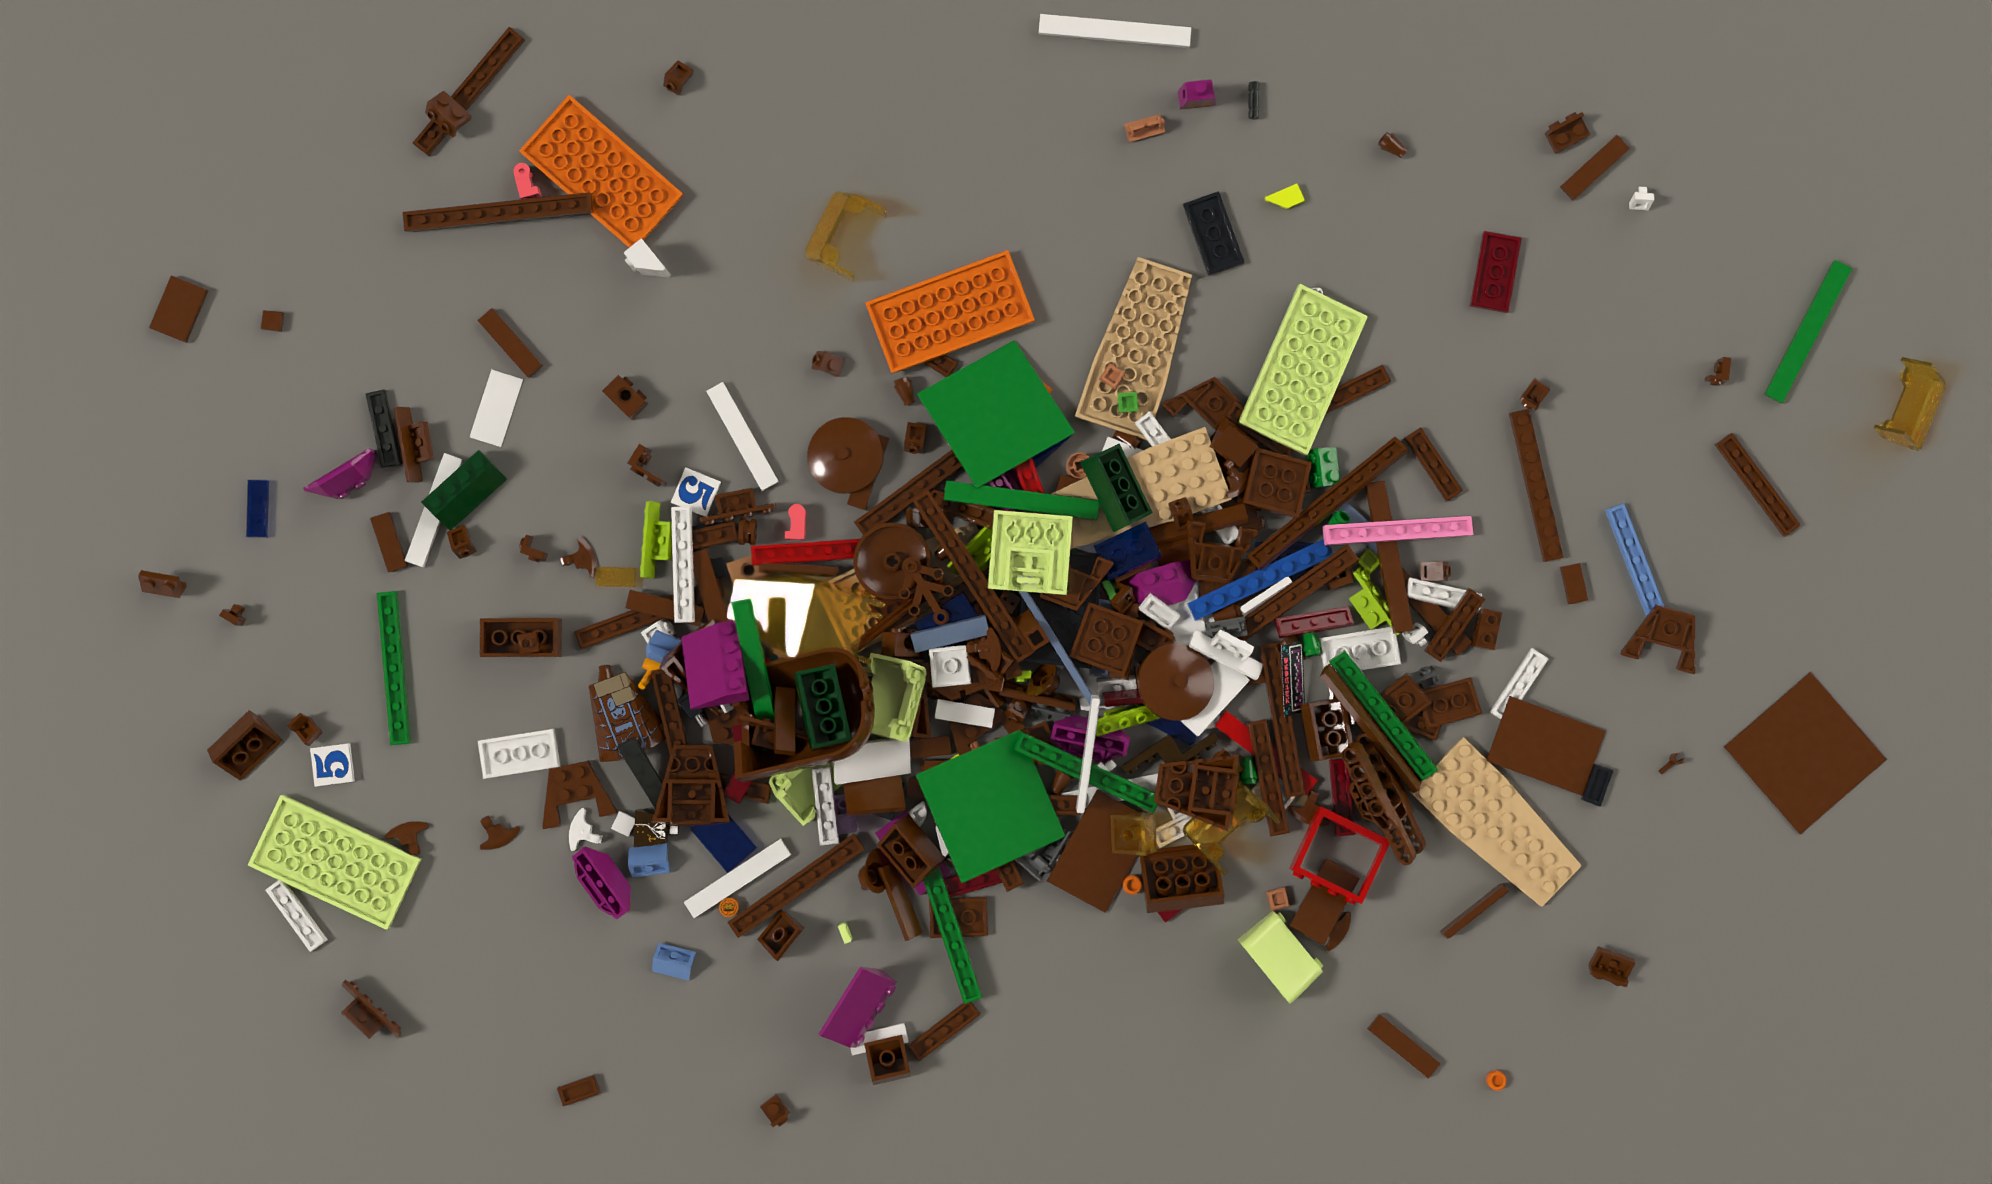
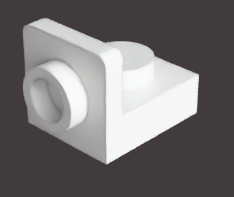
M667 618L657 621L641 632L647 644L656 630L671 636L676 634L672 623Z

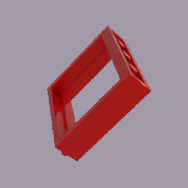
M1317 807L1289 870L1293 871L1292 875L1301 880L1304 877L1311 880L1310 884L1317 888H1321V886L1328 888L1327 892L1336 897L1340 894L1346 897L1344 901L1350 904H1362L1390 844L1387 838L1324 807ZM1323 818L1380 845L1358 895L1300 867Z

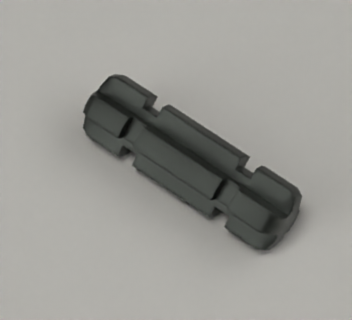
M1252 81L1248 85V91H1250L1248 93V109H1250L1248 111V118L1253 120L1259 118V82Z

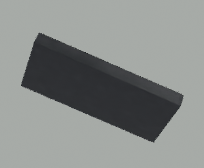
M1219 191L1184 203L1183 208L1207 275L1210 276L1244 264V259Z

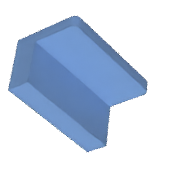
M656 630L645 647L646 656L651 660L661 663L663 657L682 640Z
M667 843L630 847L628 867L631 876L640 877L670 873Z
M658 943L653 957L652 971L689 980L696 952Z

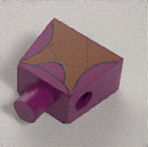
M1211 79L1185 82L1178 90L1180 110L1216 106L1214 85Z

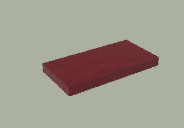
M1488 231L1483 232L1470 307L1503 313L1509 312L1521 237Z

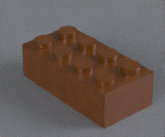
M480 618V657H562V619ZM538 632L540 651L520 654L517 635Z

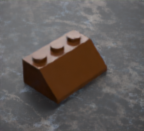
M1337 698L1300 704L1310 761L1342 757V751L1353 742L1345 707Z
M249 710L207 751L212 763L241 781L282 742V739L262 718Z
M910 815L894 823L877 844L913 889L937 870L946 859Z

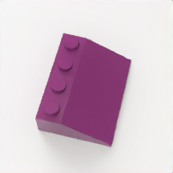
M735 620L716 623L681 637L691 710L749 700L745 666Z
M860 967L820 1030L819 1035L850 1048L860 1046L865 1039L864 1034L874 1025V1018L877 1013L884 1009V1002L887 997L894 993L897 981L880 969Z

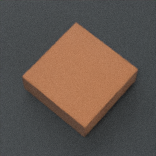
M1109 363L1099 380L1115 390L1124 377L1125 372Z
M1285 887L1266 891L1271 911L1290 906Z

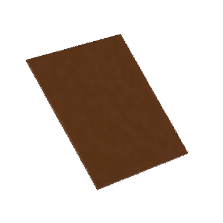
M1811 672L1724 746L1799 834H1802L1887 760Z

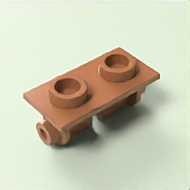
M1161 114L1124 124L1129 142L1165 133V123L1163 117L1161 118Z

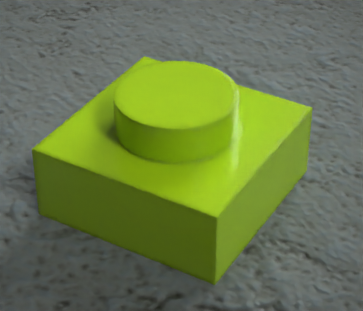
M1021 670L1022 675L1014 677L1015 682H1027V678L1031 679V671Z

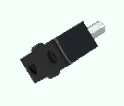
M688 692L677 700L690 719L695 717L701 727L708 723L707 718L702 713L705 708L690 709Z

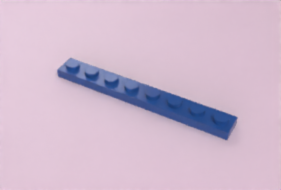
M1324 539L1267 565L1261 571L1256 570L1187 603L1196 621L1275 584L1285 577L1311 567L1334 553L1330 545L1325 546Z

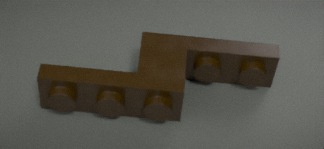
M1211 733L1181 753L1171 736L1166 735L1121 765V768L1125 773L1129 772L1132 774L1140 768L1139 764L1142 762L1148 763L1155 759L1156 756L1154 754L1156 753L1159 754L1164 763L1187 761L1189 759L1193 761L1201 756L1199 752L1205 748L1208 751L1217 745L1216 741L1219 739L1215 733Z

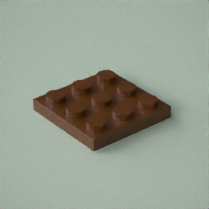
M1257 448L1254 451L1242 504L1296 519L1299 518L1312 462Z
M1089 602L1069 657L1124 677L1143 621Z

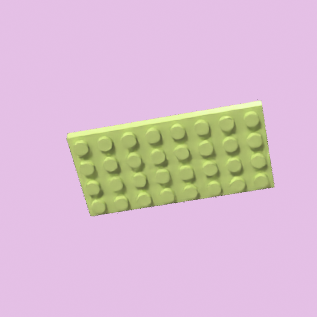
M1299 284L1238 424L1305 456L1308 455L1368 316Z
M280 795L248 866L388 930L422 859L292 798Z

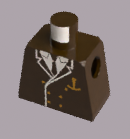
M642 809L635 810L634 847L665 844L668 842V835H679V825L653 823L652 818L655 812Z

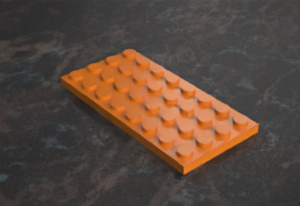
M570 95L564 99L519 150L525 158L568 195L590 192L593 204V213L590 214L629 248L641 238L644 241L684 196L681 191Z
M1008 250L865 302L891 374L1035 322Z

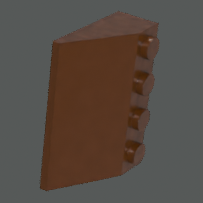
M1215 842L1139 851L1147 913L1224 904V889Z

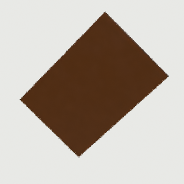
M1509 696L1486 761L1583 796L1605 730Z
M1096 790L1047 882L1106 913L1155 821Z

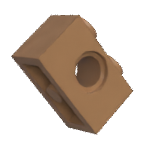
M751 555L726 563L733 585L739 586V588L749 586L750 581L756 579L757 582L769 579L768 575H771L760 573L759 565L753 566L755 569L754 574L747 576L745 568L752 565Z

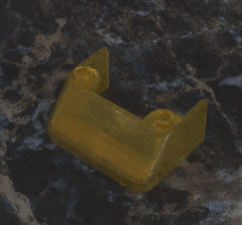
M842 191L835 192L831 196L805 249L806 257L809 261L854 282L855 277L852 272L837 266L840 254L837 248L830 244L847 211L852 214H860L866 208L886 218V208L857 194Z
M1902 357L1901 362L1906 368L1900 374V381H1902L1904 389L1892 419H1887L1881 425H1875L1874 429L1886 440L1908 449L1919 451L1924 444L1942 399L1946 381L1933 363Z
M1239 781L1234 817L1229 832L1191 818L1184 825L1183 833L1206 859L1225 875L1227 872L1218 863L1224 855V849L1220 844L1247 818L1254 823L1261 821L1266 816H1269L1277 824L1280 821L1266 803Z

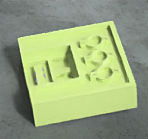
M994 510L988 589L1067 595L1073 516Z

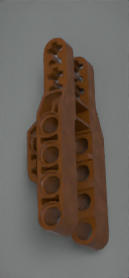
M1363 731L1356 738V742H1351L1342 751V759L1353 779L1349 787L1350 793L1363 819L1375 822L1384 832L1399 863L1409 865L1415 860L1416 854L1421 853L1426 847V841L1412 814L1407 792L1398 774L1370 739V742L1365 740L1364 737L1368 738V736ZM1405 825H1406V826H1410L1411 829H1410V830H1409L1408 828L1405 829L1404 826H1405ZM1394 837H1401V840L1395 839ZM1413 842L1419 843L1420 846H1419V847H1418L1417 845L1414 846V845H1413ZM1404 853H1405V854H1409L1410 857H1409V858H1408L1407 856L1404 857L1403 854H1404Z

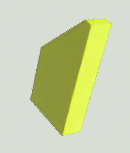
M1297 183L1264 198L1266 202H1271L1284 209H1289L1305 201Z

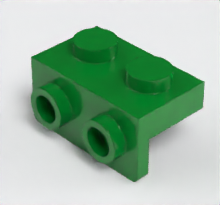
M1336 447L1310 450L1307 455V461L1312 462L1309 472L1311 488L1334 486L1340 481Z

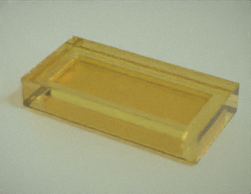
M596 567V586L635 587L636 568Z

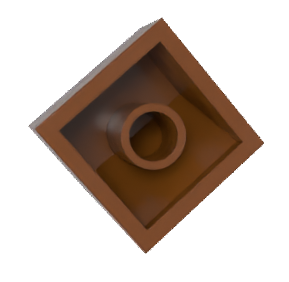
M902 1035L864 1043L873 1085L911 1077Z

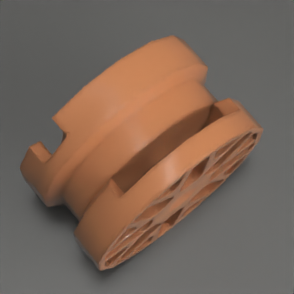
M1077 452L1068 458L1066 471L1070 477L1079 480L1087 477L1080 463L1089 458L1086 453Z

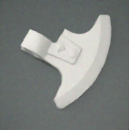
M581 808L577 812L570 826L569 845L571 851L577 850L581 840L597 844L602 841L603 836L592 833L593 825L586 822L585 808Z

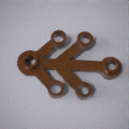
M915 557L905 559L902 563V570L906 575L903 587L899 590V597L901 599H908L911 595L909 588L912 579L914 578L917 583L913 603L908 610L909 614L917 616L920 613V603L922 595H924L934 612V621L939 625L947 623L949 620L948 612L940 608L930 590L943 593L944 596L949 597L954 593V588L951 585L944 586L925 581L920 574L932 575L934 579L940 580L944 576V571L941 568L934 569L922 566ZM910 563H913L915 565V569L913 571L908 569V565ZM936 570H940L942 572L941 577L938 578L935 576L934 573ZM946 587L951 588L952 592L950 594L944 592ZM902 590L908 591L907 597L901 595ZM914 606L918 608L916 614L911 612V608ZM938 614H943L945 619L943 621L938 620Z

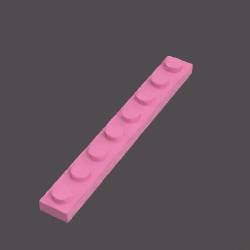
M1471 516L1323 526L1325 546L1474 535Z

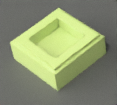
M847 922L840 923L838 928L844 944L851 942L853 937Z

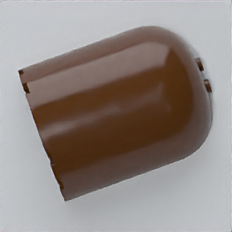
M831 647L765 663L774 706L776 686L795 689L796 730L805 728V723L794 679L795 672L835 664L852 740L837 746L811 752L808 740L795 737L794 755L775 754L774 751H763L762 748L752 746L751 742L755 726L741 723L742 741L734 742L735 779L740 782H749L840 761L856 754L866 744L871 735L875 718L873 686L861 663L853 654L841 648ZM747 680L749 700L732 703V707L740 712L741 715L743 713L751 714L756 719Z

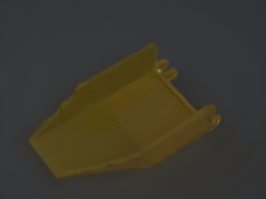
M801 575L736 579L731 601L746 598L752 599L760 638L789 656L835 647L847 650L859 662L870 664L872 660L857 655L866 616L878 619L883 617V614L879 612L869 611V604L879 608L886 605L884 602L872 598V594L869 592ZM730 601L727 617L735 620ZM864 668L866 674L868 675L869 670H866V669Z

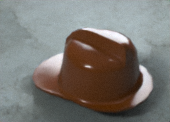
M1042 664L1035 670L1026 691L1028 696L1034 697L1041 693L1046 696L1053 694L1060 684L1056 665Z
M880 848L873 849L868 854L865 865L858 873L861 889L871 890L877 894L885 890L878 868L890 863V860Z

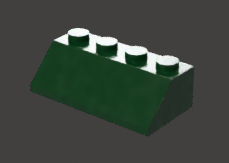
M1120 443L1080 462L1113 532L1153 513Z
M478 450L422 500L421 503L444 526L452 530L499 488L507 478L482 451Z
M835 664L795 672L794 679L811 752L851 741L852 738Z

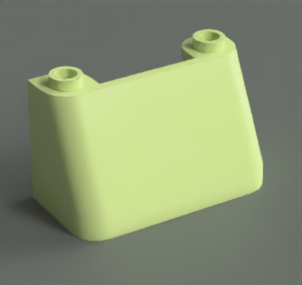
M871 653L867 661L868 671L873 674L871 683L875 705V718L871 734L906 742L912 732L926 680V669L910 661Z
M833 762L775 775L769 781L774 795L803 826L813 821L816 816L812 768L831 766L833 790L835 791L843 785H836L834 782Z
M1272 911L1237 940L1288 1003L1291 1004L1323 972L1321 968L1324 966L1317 957L1313 959L1287 928L1284 924L1287 920L1280 912L1276 914Z

